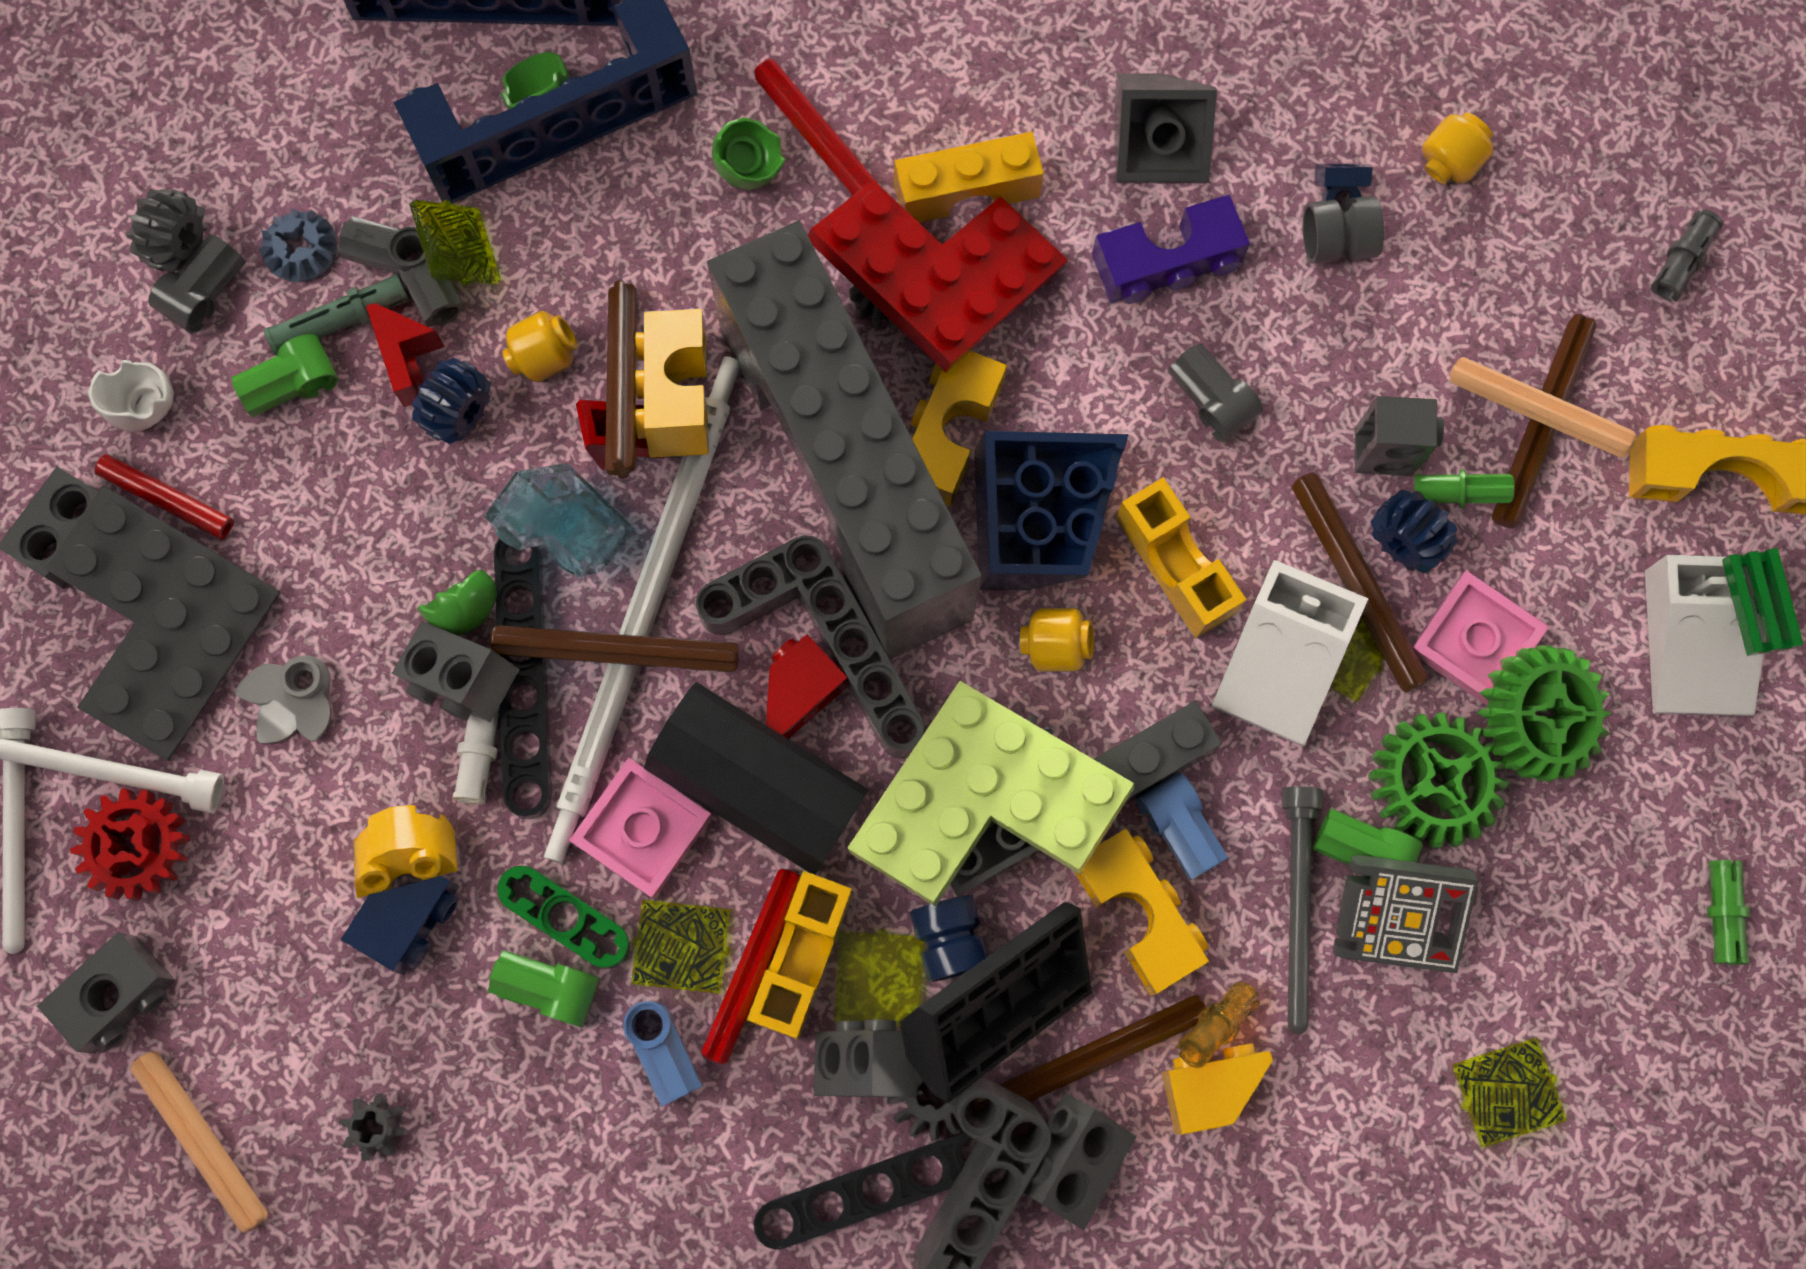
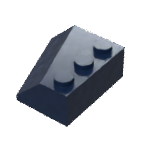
M984 431L974 450L978 569L982 575L979 590H1031L1086 578L1089 575L1104 523V514L1115 485L1117 469L1129 434Z

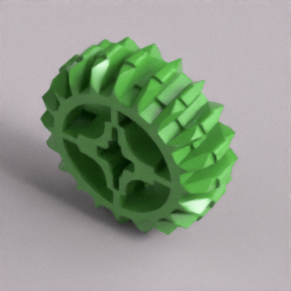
M1551 645L1537 646V648H1522L1516 651L1515 656H1509L1500 660L1501 670H1494L1492 673L1487 674L1493 684V688H1485L1479 692L1488 700L1487 708L1476 712L1482 717L1487 718L1488 725L1482 730V735L1493 737L1492 742L1497 743L1491 753L1501 756V760L1506 762L1504 767L1515 770L1516 775L1522 778H1537L1538 781H1552L1557 778L1566 779L1574 776L1575 770H1583L1590 767L1589 756L1602 753L1597 739L1610 735L1602 727L1603 719L1613 714L1603 709L1602 701L1610 693L1597 689V685L1603 675L1596 672H1588L1590 661L1582 657H1575L1574 651L1566 648H1553ZM1554 711V715L1537 716L1535 712Z
M1441 712L1434 715L1431 722L1425 714H1419L1413 718L1412 725L1406 721L1396 725V735L1388 733L1381 739V743L1386 750H1377L1372 755V760L1383 768L1372 770L1368 774L1369 780L1383 783V787L1371 793V799L1379 801L1386 798L1389 804L1379 812V817L1385 819L1395 814L1399 820L1394 824L1393 829L1403 832L1410 826L1412 827L1410 836L1422 842L1427 835L1430 847L1433 849L1442 847L1445 839L1451 847H1458L1463 844L1464 836L1470 840L1480 837L1482 835L1480 826L1490 827L1496 822L1490 810H1500L1506 803L1494 792L1508 788L1509 784L1503 778L1495 777V773L1504 769L1506 764L1503 760L1492 761L1489 756L1497 743L1489 742L1482 746L1478 741L1482 736L1483 728L1476 727L1469 733L1464 732L1466 726L1465 717H1457L1449 726L1445 713ZM1425 742L1446 745L1458 752L1461 757L1455 760L1446 759L1435 748L1429 749ZM1409 753L1413 759L1410 765L1415 772V781L1413 786L1405 791L1402 782V766L1405 756ZM1471 770L1474 780V794L1468 807L1465 802L1468 797L1463 790L1462 780L1464 775ZM1442 773L1446 781L1441 786L1435 787L1430 779ZM1422 800H1429L1434 802L1442 812L1448 811L1453 819H1440L1430 816L1414 804Z

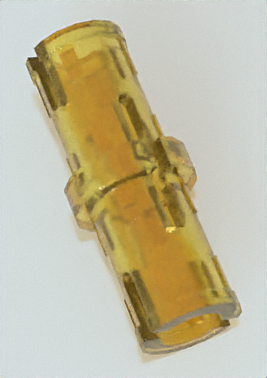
M1235 982L1217 1003L1209 1004L1205 1007L1198 1017L1197 1025L1177 1044V1049L1183 1050L1179 1052L1182 1060L1189 1066L1202 1068L1220 1046L1231 1043L1238 1036L1241 1023L1259 1007L1260 1000L1254 999L1258 997L1256 990L1247 983Z

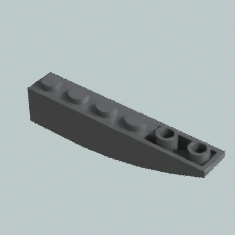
M1195 700L1097 756L1094 760L1134 783V790L1126 801L1128 803L1176 773L1182 772L1214 754L1222 745V742ZM991 821L950 885L956 896L959 897L1041 851Z

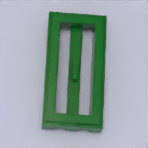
M1778 548L1767 549L1764 552L1752 551L1740 556L1739 554H1733L1722 559L1746 655L1752 656L1796 649L1804 645ZM1742 567H1748L1755 594L1753 599L1756 611L1761 616L1767 642H1762Z

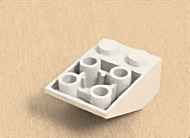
M1666 555L1645 570L1653 713L1721 716L1755 715L1763 654L1746 655L1722 559L1725 557ZM1742 567L1761 640L1765 642L1766 635L1761 616L1756 611L1753 599L1755 594L1748 567Z
M1274 560L1253 605L1211 707L1304 747L1368 598Z

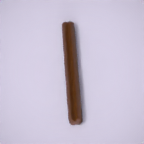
M623 280L615 281L614 287L608 290L605 470L609 475H617L620 479L628 478L629 473L635 470L636 445L635 334L637 291L633 284H625Z
M1575 314L1569 320L1541 391L1566 402L1568 401L1597 327L1594 319L1583 314ZM1530 418L1508 473L1514 478V498L1510 503H1496L1492 513V520L1496 524L1506 528H1514L1520 523L1556 429Z
M1314 472L1301 476L1295 480L1292 490L1346 589L1368 598L1361 616L1397 683L1404 692L1420 688L1428 681V675L1319 476Z
M503 625L495 626L490 637L491 650L502 656L730 673L737 670L739 663L738 644L733 642Z
M1193 995L999 1085L1031 1102L1207 1021L1209 1018L1207 1008L1199 995ZM980 1097L970 1101L969 1104L973 1114L981 1112L986 1107L987 1098Z

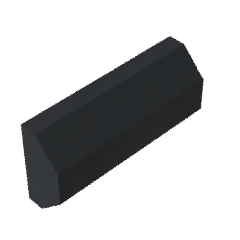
M698 682L690 687L666 721L648 753L644 769L814 875L820 870L869 790Z
M1063 902L900 1021L906 1057L933 1095L949 1103L1092 993L1081 908L1068 902Z

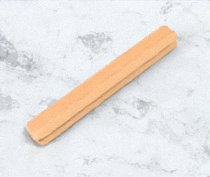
M1465 357L1459 358L1451 370L1450 381L1452 384L1617 457H1625L1635 442L1636 433L1633 430Z
M150 1051L136 1059L131 1064L130 1071L239 1231L245 1233L258 1227L268 1217L267 1210L160 1054Z

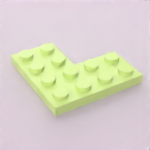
M959 681L847 849L855 857L935 907L991 821L1080 875L1133 792L1134 783L962 681Z

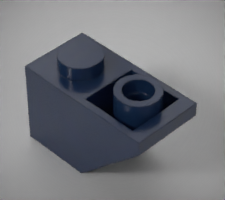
M438 876L369 894L340 940L389 970L404 975L409 967L416 969L424 960L431 946V943L426 939L437 922L444 924L454 912L459 901L455 893L460 886L443 876Z

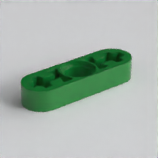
M523 865L514 866L505 871L500 877L497 893L501 903L506 908L589 963L602 969H612L621 965L628 957L630 939L627 932L621 926L533 868ZM528 876L531 877L532 881L529 887L544 898L549 888L555 891V894L543 903L537 919L531 913L539 906L523 897L517 903L512 901L515 892L510 888V885L515 879L523 882ZM561 903H571L578 911L577 924L567 932L556 931L550 922L552 910ZM590 916L597 919V922L589 927L590 929L604 937H607L611 931L617 934L614 943L619 947V950L614 956L606 953L601 959L597 958L595 955L598 952V946L584 936L579 947L573 943V940L585 931Z

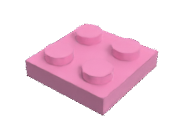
M1465 571L1455 582L1412 647L1420 661L1487 706L1488 700L1479 693L1485 688H1493V684L1487 674L1492 673L1494 670H1501L1500 660L1509 656H1515L1516 651L1522 648H1535L1549 626L1468 571Z
M628 757L569 841L654 900L713 816Z

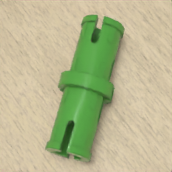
M1731 860L1709 861L1711 907L1706 908L1707 918H1712L1713 962L1714 964L1747 965L1749 964L1746 942V918H1751L1750 907L1745 906L1743 861L1735 860L1733 863H1731Z

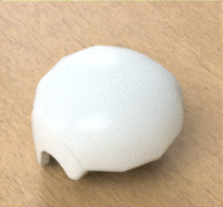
M123 360L121 361L120 368L114 373L108 374L98 371L94 375L88 390V396L92 408L113 427L128 432H139L157 424L168 414L172 406L174 391L169 377L152 363H132L131 361ZM140 396H142L141 399H140V401H139V403H138L137 406H136V402H137L138 398H139Z

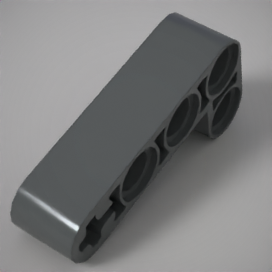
M981 1077L949 1102V1106L962 1130L978 1140L916 1248L914 1254L916 1269H979L1049 1148L1051 1132L1036 1107L1023 1097L985 1077ZM980 1097L988 1099L986 1107L977 1114L965 1113L970 1101ZM1028 1121L1033 1123L1031 1130L1025 1136L1020 1138L1011 1137L1012 1130L1016 1125ZM998 1168L1006 1169L1001 1180L996 1183H984L985 1177L990 1171ZM966 1216H979L974 1226L968 1229L957 1228L958 1223Z

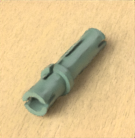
M397 273L360 290L356 286L347 290L348 295L307 311L283 323L265 328L264 334L271 350L278 356L280 347L297 336L314 334L321 339L359 322L366 325L371 322L366 308L367 305L377 303L391 309L411 302L401 277Z

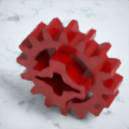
M126 788L121 789L118 802L104 794L100 797L102 810L97 812L86 808L83 811L86 818L90 821L88 826L74 827L73 829L75 834L83 837L82 844L70 848L71 854L84 857V861L75 868L76 873L83 876L92 875L87 887L99 892L105 889V896L120 900L125 893L127 899L140 901L143 888L152 894L157 895L161 893L159 880L163 877L175 881L178 876L171 869L173 863H184L188 859L187 856L178 852V845L190 841L189 835L177 832L176 830L186 821L184 816L177 813L169 814L174 804L164 798L156 801V794L142 789L136 797L135 792ZM141 812L140 814L134 813L128 820H116L128 813ZM119 833L129 837L132 836L131 842L135 845V849L141 853V856L128 853L129 847L125 844L126 840ZM161 835V848H160V852H159V838H158V837ZM141 867L145 870L134 877L120 878L122 875H127L132 868Z

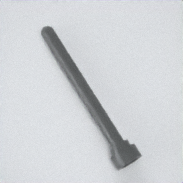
M1314 787L1282 788V809L1287 810L1286 819L1292 820L1288 1028L1294 1034H1302L1307 1030L1309 1017L1312 821L1317 820V811H1322L1323 789Z

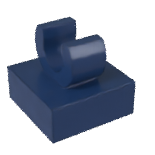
M1362 163L1315 164V183L1326 187L1322 194V201L1334 200L1336 194L1341 190H1346L1349 198L1362 197L1360 190L1356 186H1371L1373 167Z

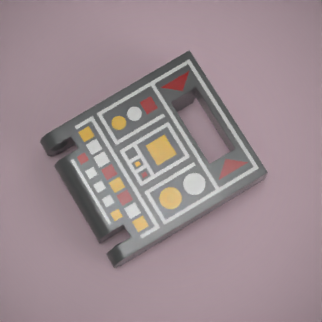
M1353 855L1351 857L1350 870L1359 875L1370 876V879L1368 880L1367 877L1346 876L1336 925V933L1340 938L1334 940L1333 953L1344 959L1457 973L1478 884L1474 871ZM1442 900L1455 902L1447 937L1443 933L1435 932Z

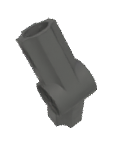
M354 216L347 222L345 221L339 235L338 253L341 258L401 275L428 327L435 325L444 326L456 320L457 316L465 310L450 278L445 275L446 271L442 272L438 269V264H442L440 259L429 252L432 244L431 241L426 250L424 249L425 244H423L422 240L427 244L428 241L426 239L428 236L424 232L425 237L420 234V232L422 233L421 229L417 227L397 229ZM423 251L422 256L417 260L405 261L411 253ZM433 258L437 264L436 267L430 264ZM430 266H431L432 268H434L435 270H437V271H438L439 273H441L442 275H444L446 278L442 277V276L439 275L437 272H435L434 270H432V269L430 268Z

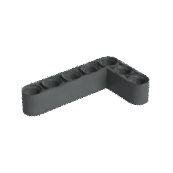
M807 535L796 537L715 579L700 589L696 597L697 612L702 625L707 631L715 635L732 633L799 598L835 664L847 676L848 687L881 747L888 755L894 758L905 759L909 757L924 734L925 725L923 719L827 547L820 539ZM808 554L817 557L821 562L814 571L802 572L794 566L796 559ZM761 577H769L777 583L775 589L766 595H758L752 592L751 585ZM836 596L842 600L844 606L839 612L831 615L821 612L817 608V604L824 597ZM721 599L733 604L731 612L726 617L713 618L707 614V609L714 601ZM852 637L860 638L867 644L868 648L861 656L849 657L840 650L842 643ZM883 680L889 684L892 691L885 699L873 700L864 693V688L870 681ZM906 722L914 728L916 735L909 743L898 744L888 736L889 728L895 723Z

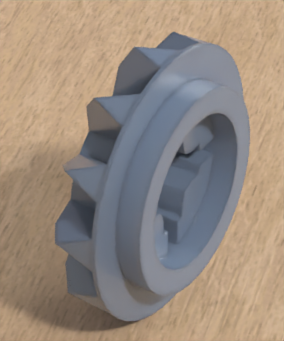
M291 208L290 213L282 217L273 215V224L268 230H261L263 241L259 251L268 269L281 279L292 282L314 279L324 273L335 259L337 252L336 234L328 220L317 215L312 209L308 212H299ZM300 234H303V238L312 248L308 246L306 248L298 247L292 253L291 248L283 239L287 241L289 239L297 240Z

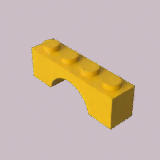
M1654 425L1646 428L1637 436L1630 449L1629 498L1678 502L1695 489L1703 473L1725 470L1743 475L1754 482L1767 497L1773 512L1806 515V439L1782 442L1773 441V437L1766 434H1753L1740 438L1725 436V432L1715 429L1688 433L1678 432L1677 428L1671 425Z

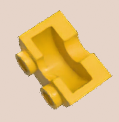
M414 805L389 807L371 815L368 818V826L353 841L354 885L357 898L392 889L393 880L402 874H412L414 877L426 880L458 871L453 826L441 814L437 819L431 815L416 813V806Z

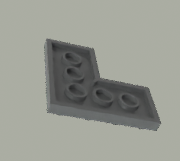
M104 485L45 568L48 572L134 622L77 708L168 761L281 594L277 589Z

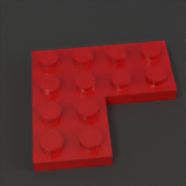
M875 180L870 181L813 226L808 234L813 247L945 373L1057 275L1068 261L1061 252L1001 196L945 243L941 244Z

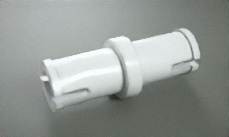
M500 706L491 722L472 714L467 721L464 742L458 743L456 754L461 759L455 792L452 797L453 800L467 804H485L490 764L496 761L498 749L494 747Z

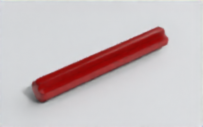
M768 58L756 66L754 69L755 80L852 196L870 181L875 180L775 60Z
M781 868L775 876L702 1048V1056L706 1059L724 1065L729 1061L764 973L769 966L784 930L785 917L801 878V875L796 872Z

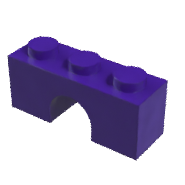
M1230 194L1186 207L1179 225L1185 244L1175 249H1163L1154 245L1146 236L1141 221L1096 235L1092 256L1110 303L1123 299L1127 304L1136 303L1146 299L1151 295L1152 290L1169 286L1170 290H1178L1192 284L1197 276L1213 272L1214 276H1223L1235 271L1240 266V263L1243 262L1250 243Z

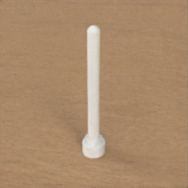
M27 708L0 709V738L21 743L29 742L30 733L36 731V711ZM3 760L2 946L7 953L17 954L22 951L25 945V764Z
M0 738V759L181 796L182 802L189 803L190 808L193 810L214 813L218 808L224 787V775L221 773L200 770L197 774L190 772L185 777Z

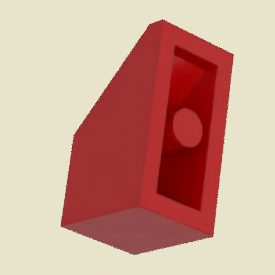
M808 634L798 642L794 638L785 642L773 654L772 659L775 662L769 667L766 726L787 739L796 734L848 687L847 676Z

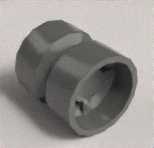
M1376 196L1347 198L1342 207L1336 200L1307 202L1303 212L1302 233L1308 261L1312 264L1336 262L1340 260L1343 253L1349 254L1352 260L1379 257L1384 243V219L1378 198Z

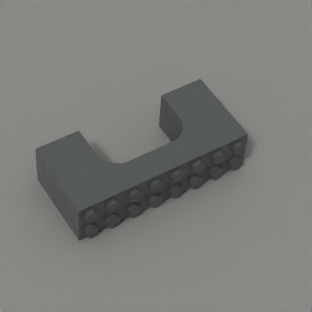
M798 220L708 260L707 265L720 330L734 358L739 362L740 370L760 411L772 406L831 526L842 557L843 578L889 660L973 621L982 575L801 221Z

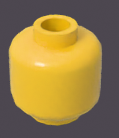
M1465 112L1462 116L1456 114L1447 116L1422 145L1423 155L1428 162L1424 166L1425 171L1443 185L1449 180L1460 184L1469 182L1493 154V144L1490 140L1493 137V132L1487 124L1471 113Z
M538 311L512 325L507 330L506 345L508 348L504 349L502 354L507 366L515 375L522 373L530 381L539 383L572 365L574 360L573 351L578 348V343L569 324L561 315L554 317L549 312Z
M1076 608L1037 609L1031 616L1029 625L1021 626V654L1030 656L1031 663L1037 671H1079L1085 659H1092L1094 628L1092 620H1085L1082 612Z

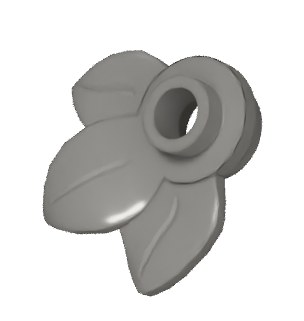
M297 656L289 660L284 666L269 663L263 664L245 676L235 691V695L239 698L261 706L257 720V740L262 744L283 742L292 737L297 731L306 739L315 742L326 731L330 723L332 709L325 695L330 686V673L326 665L313 656ZM304 673H312V685L307 689H299V677Z

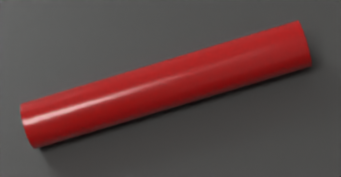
M104 454L96 463L95 475L220 540H224L234 526L233 518L109 454Z

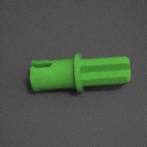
M1460 470L1459 474L1452 475L1415 474L1414 492H1421L1425 499L1429 501L1435 500L1436 504L1459 503V508H1465V503H1510L1514 498L1515 486L1514 478L1510 474H1465V470Z

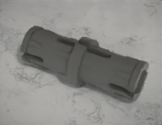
M1703 209L1702 212L1697 210L1693 214L1682 237L1674 241L1667 251L1668 259L1661 272L1651 284L1653 293L1669 302L1672 299L1674 301L1680 299L1692 274L1700 270L1707 260L1706 252L1723 226L1721 217L1716 213Z

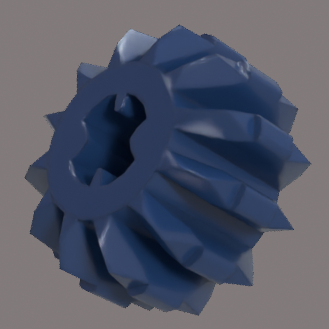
M454 357L448 361L441 360L437 363L434 371L427 372L426 380L422 385L418 386L420 389L418 396L412 401V406L415 408L412 412V420L422 430L426 431L427 435L438 441L442 440L448 444H452L455 441L461 442L466 438L469 430L476 429L479 418L484 416V408L490 402L488 393L491 389V382L485 378L484 374L477 371L475 366L466 361L461 362Z
M1403 489L1380 506L1376 511V515L1370 521L1374 529L1371 534L1376 541L1381 543V551L1387 552L1392 556L1393 562L1399 561L1409 571L1416 569L1422 573L1429 572L1432 568L1437 567L1440 562L1446 560L1453 552L1452 548L1458 542L1455 535L1458 529L1453 522L1447 519L1449 513L1437 507L1435 500L1429 501L1425 499L1422 493L1418 491L1411 493Z

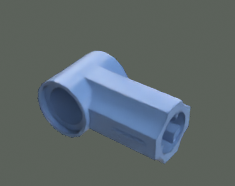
M1181 772L1176 773L1136 797V803L1142 815L1148 814L1151 819L1148 822L1151 830L1157 836L1162 835L1189 881L1228 859L1227 854L1201 813L1203 807L1199 796L1189 780Z
M644 1001L630 1008L624 1017V1033L629 1042L633 1044L661 1107L702 1087L703 1084L677 1031L673 1014L668 1007L660 1002ZM648 1009L657 1012L663 1022L662 1031L654 1040L644 1039L636 1029L638 1016Z

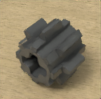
M377 1094L369 1105L363 1099H354V1108L352 1109L354 1114L352 1117L339 1120V1124L348 1127L349 1134L342 1146L344 1148L359 1146L363 1161L372 1160L378 1150H381L386 1156H393L396 1154L394 1147L396 1144L393 1142L396 1136L409 1135V1130L399 1127L398 1118L402 1117L406 1108L404 1106H397L389 1109L387 1094ZM376 1118V1122L383 1124L384 1129L382 1134L372 1136L371 1131L364 1130L366 1120Z

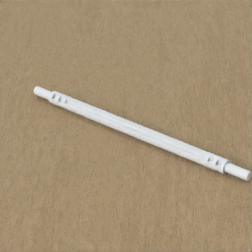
M723 357L710 396L705 398L708 412L709 454L682 457L619 634L650 635L731 409L727 403L740 369L739 362L735 358ZM609 663L607 665L556 806L560 812L544 854V858L563 864L570 845L569 839L574 834L579 817H585L633 683L638 668L636 665Z

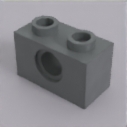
M117 932L41 1001L37 1008L76 1052L97 1053L100 1051L104 1053L116 1046L126 1036L127 1030L124 1027L139 1013L142 1016L146 1015L162 1004L167 997V993L164 990L175 979L136 936ZM115 984L119 991L117 1003L107 1010L103 1004V995L110 985Z

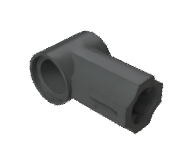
M209 234L177 273L174 271L167 272L155 282L149 293V305L191 334L197 333L204 327V324L201 323L204 318L210 319L216 310L215 299L246 261L228 243L216 235L212 236Z
M1202 343L1196 346L1193 345L1186 350L1168 370V373L1199 408L1198 414L1206 428L1211 425L1215 430L1212 435L1220 442L1224 443L1263 414L1262 403L1254 390L1242 380L1237 379L1234 381Z

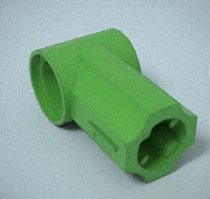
M305 334L292 338L280 347L278 356L231 377L232 385L238 398L252 418L297 396L313 398L319 395L318 390L325 387L326 391L337 385L339 381L338 376L318 336Z
M1330 809L1320 825L1312 850L1350 866L1353 855L1417 863L1424 844L1401 831L1385 827L1377 829L1334 809Z
M502 950L491 972L487 992L514 1003L540 1009L539 1014L583 1028L600 978L561 964H556V967Z

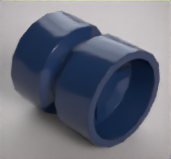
M973 895L939 901L936 907L928 904L910 911L916 939L926 942L927 948L921 953V958L928 983L961 976L989 956L984 937L974 933V930L980 924Z

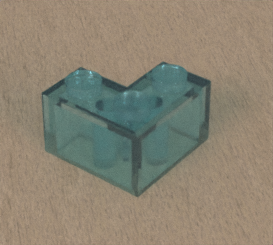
M569 463L516 471L484 515L496 528L497 536L504 543L517 550L545 544L556 555L557 563L565 571L576 575L578 578L601 572L635 530Z

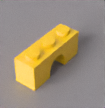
M1033 131L894 160V188L898 203L919 223L949 217L950 210L955 204L974 196H990L993 202L1001 196L1009 204L1040 198L1044 172Z
M702 309L644 312V332H636L635 334L637 360L644 361V370H636L635 372L637 398L644 399V409H636L635 411L638 439L646 438L650 458L709 454L708 412L704 386L677 385L678 382L687 378L707 377L706 334Z
M973 351L966 354L946 373L935 364L929 380V384L935 386L929 401L920 399L911 421V426L917 428L912 440L942 499L950 507L968 468L971 450L951 442L945 435L943 427L948 421L958 416H971L987 423L1005 381L1007 369L1006 364Z
M1162 477L1121 503L1115 520L1195 639L1236 615L1247 599L1220 559L1210 562L1198 549L1188 527L1191 517L1165 478Z
M1127 828L1097 846L1080 875L1075 871L1074 873L1096 908L1118 897L1133 899L1143 907L1148 919L1146 934L1139 943L1123 953L1149 995L1153 996L1208 963L1209 960L1204 951L1208 950L1209 946L1198 927L1193 922L1187 925L1176 907L1181 905V901L1169 881L1165 878L1159 881L1149 863L1153 862L1154 859L1144 840L1139 835L1132 838Z
M806 871L802 872L785 917V926L769 969L764 973L747 1018L750 1023L799 1041L853 896L852 888Z

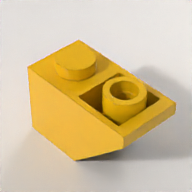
M1249 1043L1224 1048L1225 1059L1205 1063L1203 1053L1172 1059L1174 1069L1162 1071L1161 1073L1174 1133L1183 1135L1233 1125L1273 1062L1271 1051L1255 1053L1254 1044Z

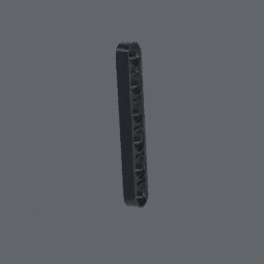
M513 530L506 532L498 539L494 548V572L497 590L496 625L545 629L542 555L540 547L535 539L525 531ZM518 542L525 543L531 547L532 551L528 562L518 567L507 564L505 553L508 547ZM520 589L531 592L534 599L533 605L528 611L522 614H514L508 611L507 599L511 593ZM500 655L520 669L500 704L503 798L505 805L514 815L521 819L531 820L544 814L549 808L552 799L546 659L530 658L524 662H515L509 656ZM521 685H531L537 690L538 694L534 706L524 711L513 708L510 701L512 692ZM525 733L534 734L538 737L540 743L536 755L527 760L516 758L512 750L515 739ZM527 782L535 783L541 788L540 802L532 809H520L514 800L517 788Z
M961 1132L773 1199L761 1206L756 1213L753 1223L754 1233L759 1242L764 1246L775 1250L784 1249L951 1189L965 1165L961 1155L962 1146L972 1137L965 1132ZM922 1155L934 1156L942 1165L941 1178L932 1186L919 1185L912 1176L913 1163ZM1003 1168L994 1169V1170L990 1171L987 1175H990V1174L999 1172V1171L1004 1170V1169H1003ZM879 1172L885 1174L893 1184L891 1197L882 1204L870 1203L862 1192L863 1181L872 1173ZM826 1190L836 1192L843 1201L842 1214L838 1219L831 1222L818 1219L813 1212L812 1206L816 1195ZM775 1208L786 1210L793 1219L792 1232L788 1237L781 1240L770 1238L763 1229L764 1216L768 1211Z

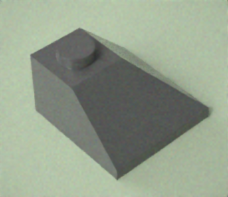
M1117 73L1114 107L1116 182H1209L1217 88L1167 74Z

